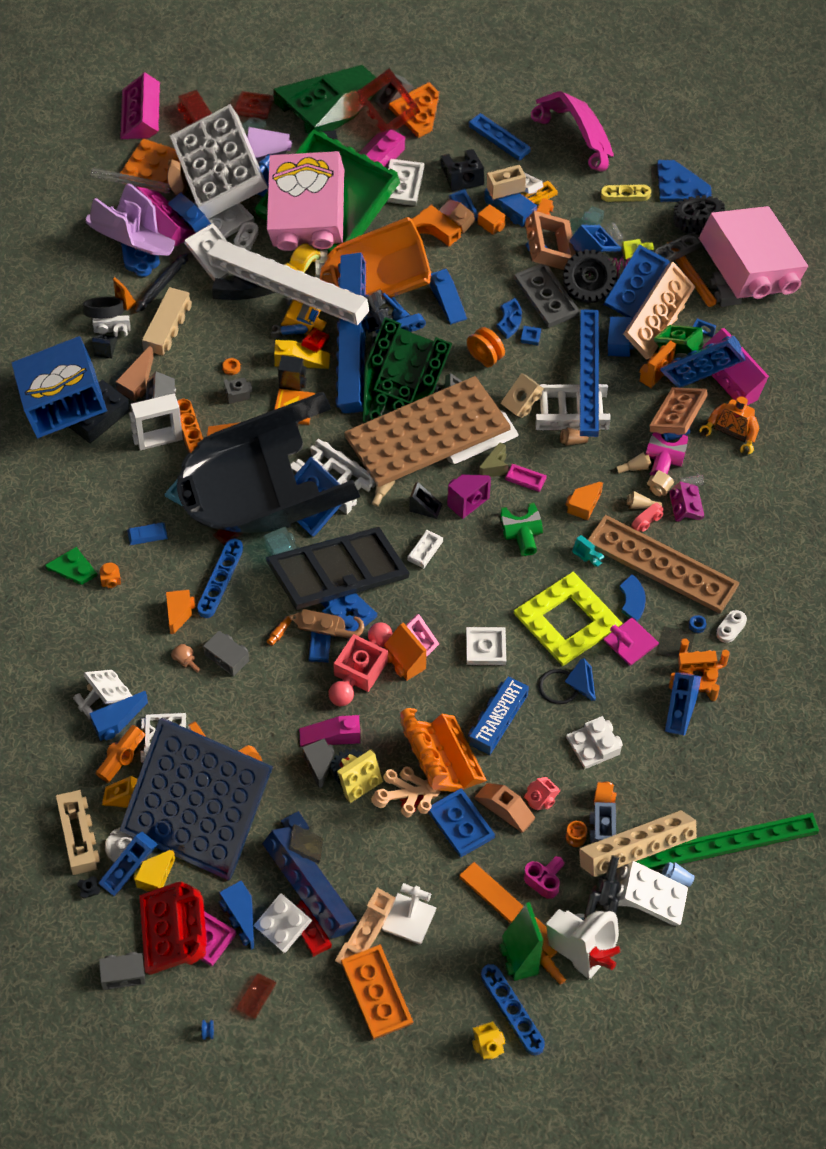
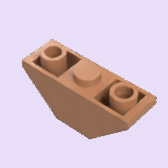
M486 783L474 797L476 801L521 833L535 820V816L522 798L505 785Z

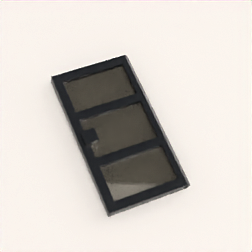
M380 527L266 557L267 564L296 610L407 579L410 574Z

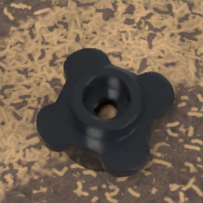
M91 876L87 880L81 879L77 882L82 898L85 899L100 893L96 877Z

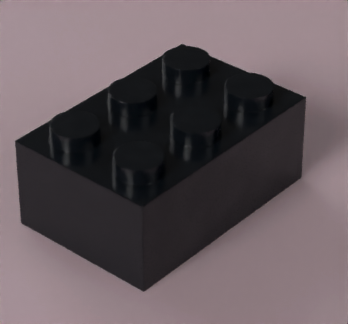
M103 379L99 382V386L107 411L68 426L89 444L130 412L128 399Z

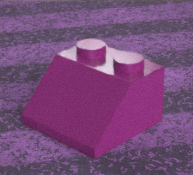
M461 475L457 479L451 480L448 484L447 506L464 519L490 498L491 477L489 475Z

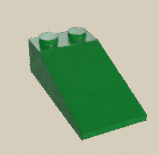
M530 902L525 903L502 935V942L499 944L502 957L506 956L508 961L505 963L507 973L513 976L514 981L538 975L543 938Z

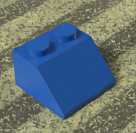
M580 225L569 240L577 252L587 249L588 251L596 250V252H614L622 249L600 225Z

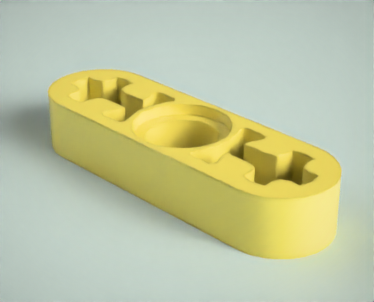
M610 185L603 187L601 191V198L607 202L646 201L651 195V189L647 185ZM622 192H629L630 195H629V196H624V195H622L621 193H622Z

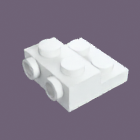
M603 716L585 723L584 728L569 733L566 736L584 769L618 756L621 753L622 741L619 736H614L611 722L609 720L605 721Z

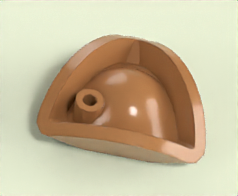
M169 159L167 172L169 186L176 195L180 192L184 195L187 190V178L180 162Z

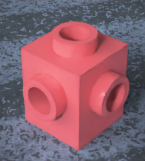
M547 777L537 778L536 781H533L527 787V793L524 798L528 801L529 806L535 810L549 809L555 803L554 799L561 790Z

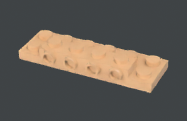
M674 262L667 265L623 334L645 359L651 358L659 347L654 342V338L678 319L677 315L685 308L684 304L695 288L694 284Z

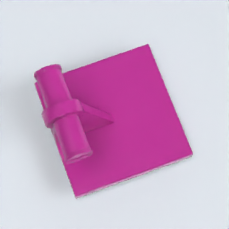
M630 618L620 627H617L616 624L610 628L612 633L603 640L630 666L659 644L633 618Z

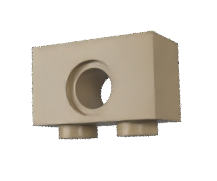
M521 373L501 404L515 415L523 418L530 413L531 406L535 401L539 400L544 388ZM526 393L525 400L521 401L522 394Z

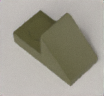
M499 442L479 467V475H489L490 477L507 475L508 464L504 463L507 456L505 453L506 445Z

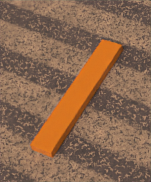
M475 862L460 874L459 878L510 924L523 907L520 902ZM536 918L543 938L542 951L546 956L549 955L551 959L558 951L549 946L547 928Z

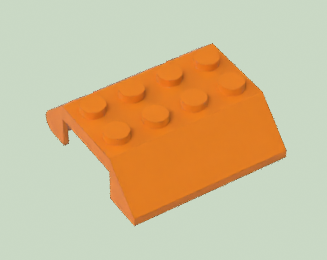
M406 708L401 711L400 724L404 730V735L408 738L412 751L417 756L420 768L424 771L428 784L432 789L455 792L461 788L464 790L487 781L455 716L441 714L432 723L416 720L414 715L417 712L416 709Z

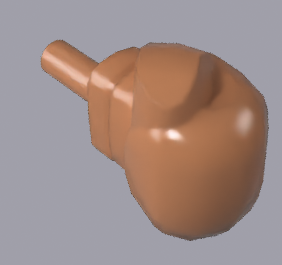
M180 644L174 648L171 656L175 661H178L185 668L190 665L197 673L201 670L193 662L195 657L190 646Z

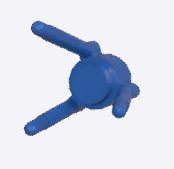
M385 293L382 294L395 308L391 314L394 321L410 316L394 297L390 298Z

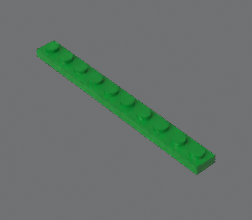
M813 813L698 837L635 862L651 870L664 868L667 862H675L679 865L816 835L819 833V828Z

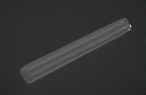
M92 168L91 176L94 178L122 184L130 183L136 187L164 193L171 192L168 183Z

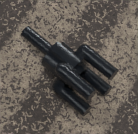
M611 855L606 877L600 876L597 886L592 888L584 919L595 912L597 903L609 906L607 911L616 914L618 908L616 894L619 881L615 880L614 877L619 856Z

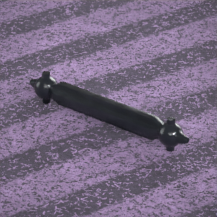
M188 253L179 255L176 258L177 261H174L143 295L142 300L135 304V312L145 310L147 304H150L178 273L181 266L187 263Z

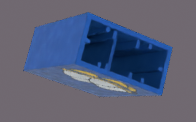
M80 336L11 362L24 412L37 438L107 411L92 361Z

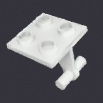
M113 670L85 672L83 676L93 689L85 700L80 693L76 694L73 699L79 705L78 709L81 712L83 711L88 719H90L89 713L93 712L90 706L99 697L107 704L116 703L132 695Z
M403 883L401 892L412 895V898L397 894L382 930L421 945L435 914L436 907L419 901L420 898L429 902L431 893L420 890L418 886L412 887Z

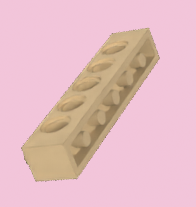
M681 810L579 848L580 867L595 877L607 872L611 855L620 857L617 866L619 868L632 861L635 862L695 839L696 820Z

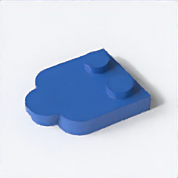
M121 243L124 265L127 270L134 271L139 277H146L151 274L152 269L159 266V255H153Z

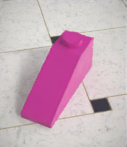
M359 715L338 716L299 728L300 747L325 739L328 745L360 743Z

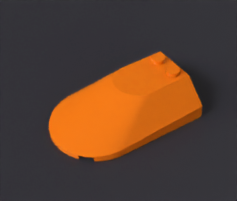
M409 217L336 246L327 255L328 258L320 272V280L339 287L338 277H340L338 263H341V255L361 252L366 261V295L381 289L390 298L430 284L431 277L422 239Z

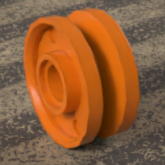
M480 327L476 330L475 334H471L467 338L466 344L473 358L480 361L485 367H492L497 360L502 359L505 355L504 345L500 338L486 327Z

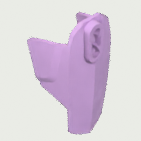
M126 184L116 210L112 206L109 208L97 198L93 199L90 215L86 217V223L90 227L116 241L153 255L171 254L175 241L158 232L155 206L150 199L132 184Z

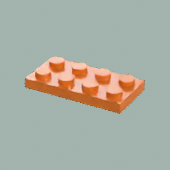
M381 944L341 960L373 1040L413 1024Z

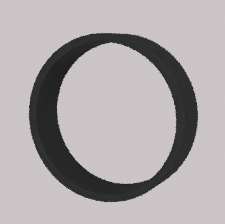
M96 297L88 299L83 303L84 315L90 318H112L124 312L123 300L116 297Z

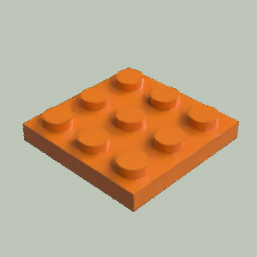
M143 138L120 172V177L167 192L170 187L167 179L168 161L173 159L180 162L174 148Z

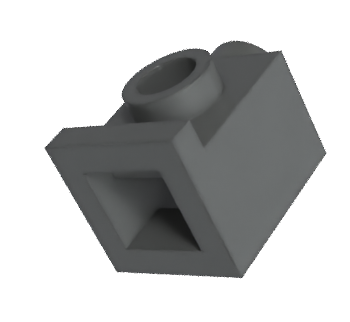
M245 377L231 381L224 380V390L229 404L250 399L252 386L250 382H246Z

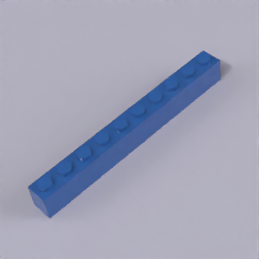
M362 253L341 255V263H338L340 277H338L339 287L347 289L354 294L365 296L366 261ZM340 318L337 322L339 331L337 344L339 351H337L336 355L339 366L336 367L338 381L336 382L338 392L336 406L341 409L342 413L362 412L365 382V323L362 319L358 325H355Z

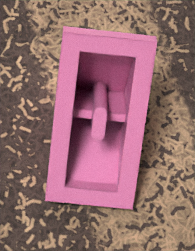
M416 614L406 624L409 630L426 648L427 657L439 645L438 641L419 614Z

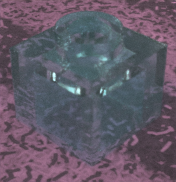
M591 206L589 211H585L583 214V225H601L604 211Z

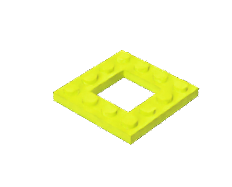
M574 571L514 610L515 616L562 666L611 634L610 628L616 624L617 627H620L623 624ZM571 597L593 622L565 640L543 615Z

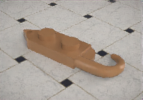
M303 609L302 612L289 616L298 625L300 630L351 639L353 634L360 636L364 630L363 621L356 616L353 618L359 624L356 631L345 630L344 620L336 615Z

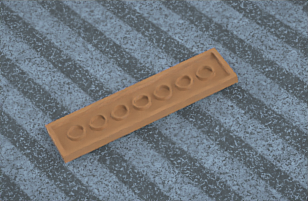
M607 515L603 517L588 541L595 545L594 550L719 614L722 613L739 586V582Z

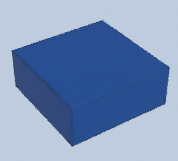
M524 326L521 343L538 345L541 328Z

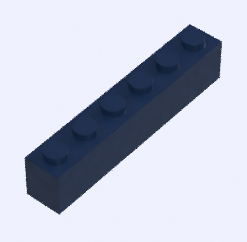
M290 827L272 830L262 843L325 933L330 939L349 933L357 922L356 918Z

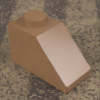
M449 199L439 210L461 226L463 234L475 222L473 212L460 202Z

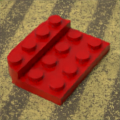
M175 882L140 895L145 973L151 975L183 963L192 965L205 957L207 938L203 897L198 889L183 882Z

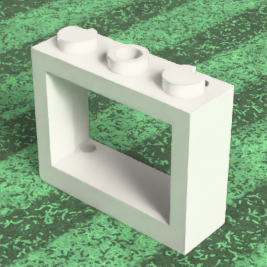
M175 393L131 404L132 412H129L133 432L132 437L134 444L138 445L140 450L183 440L180 408ZM170 414V427L143 433L142 420Z

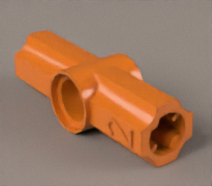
M131 725L118 743L114 742L109 746L107 750L108 757L95 774L109 783L122 765H129L134 757L133 751L144 738L145 733L137 726Z

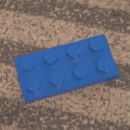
M639 244L604 305L626 317H632L633 320L670 261Z

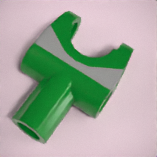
M528 503V513L522 517H516L510 513L507 507H502L501 524L505 540L517 538L521 555H534L537 552L533 535L543 534L541 517L535 503Z

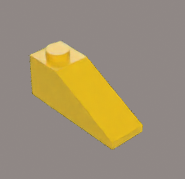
M275 340V367H279L281 357L284 355L303 358L306 368L329 369L330 353L322 350L316 353L301 346L302 343L296 341Z

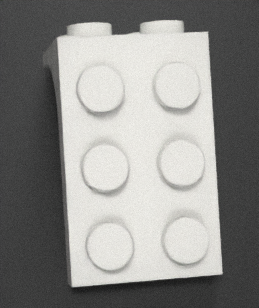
M634 861L616 870L614 879L619 881L616 894L618 906L634 907L671 925H681L688 887Z

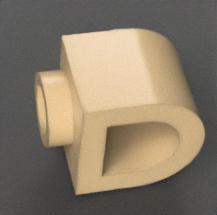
M660 470L657 471L655 476L651 475L647 482V485L650 486L649 489L656 496H666L674 484L673 479Z

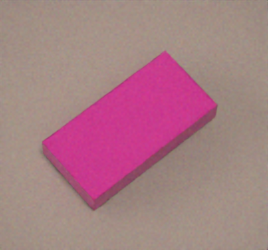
M512 464L505 480L540 492L547 476Z

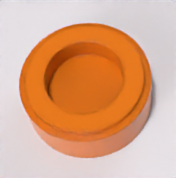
M235 358L226 359L222 364L224 373L228 375H235L241 369L240 362Z

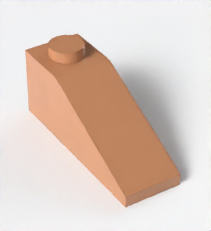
M149 346L116 381L117 391L133 401H136L138 397H143L146 392L147 380L153 362L152 347Z

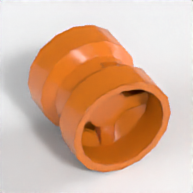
M573 821L568 824L566 841L573 847L582 846L586 841L587 827L581 821Z

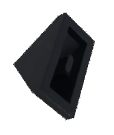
M100 334L93 337L94 356L112 358L118 336Z
M416 482L410 495L409 512L437 519L442 503L419 482Z

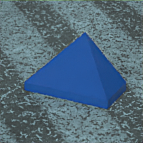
M583 658L578 662L565 682L591 701H596L592 667Z

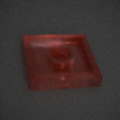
M241 91L234 111L237 115L267 119L274 102V96Z

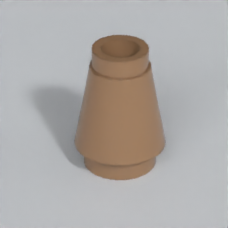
M566 427V429L561 430L560 442L565 444V446L583 444L588 442V437L580 436V430Z

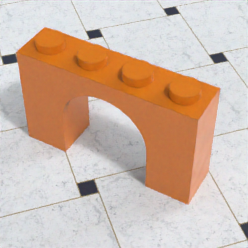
M432 205L423 209L420 214L411 219L419 234L433 235L447 246L452 245L461 238V226Z

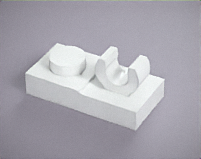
M129 316L103 319L93 318L94 333L106 334L107 332H114V336L117 337V333L123 331L124 336H127L128 331H130Z

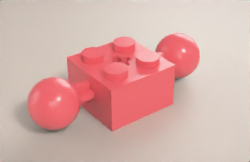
M379 622L370 627L368 631L369 641L353 634L334 662V676L343 680L335 682L329 689V699L334 705H348L354 697L352 688L354 685L369 692L387 665L388 650L381 647H384V644L393 632L386 623Z

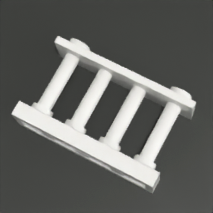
M541 384L540 386L544 389L540 397L541 414H536V430L566 429V427L580 430V385ZM599 384V430L609 429L610 414H603L602 397H607L608 384ZM566 397L577 398L578 414H567ZM547 398H558L559 414H548Z

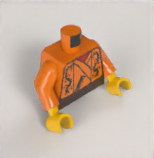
M738 397L737 401L732 399L728 404L723 403L714 409L707 420V425L700 428V433L706 427L709 430L706 436L710 435L712 432L711 427L715 425L714 429L744 443L747 441L746 444L741 446L740 451L743 453L747 446L749 448V455L754 451L752 443L755 442L759 431V425L754 416L755 410L747 406L748 400L745 397Z

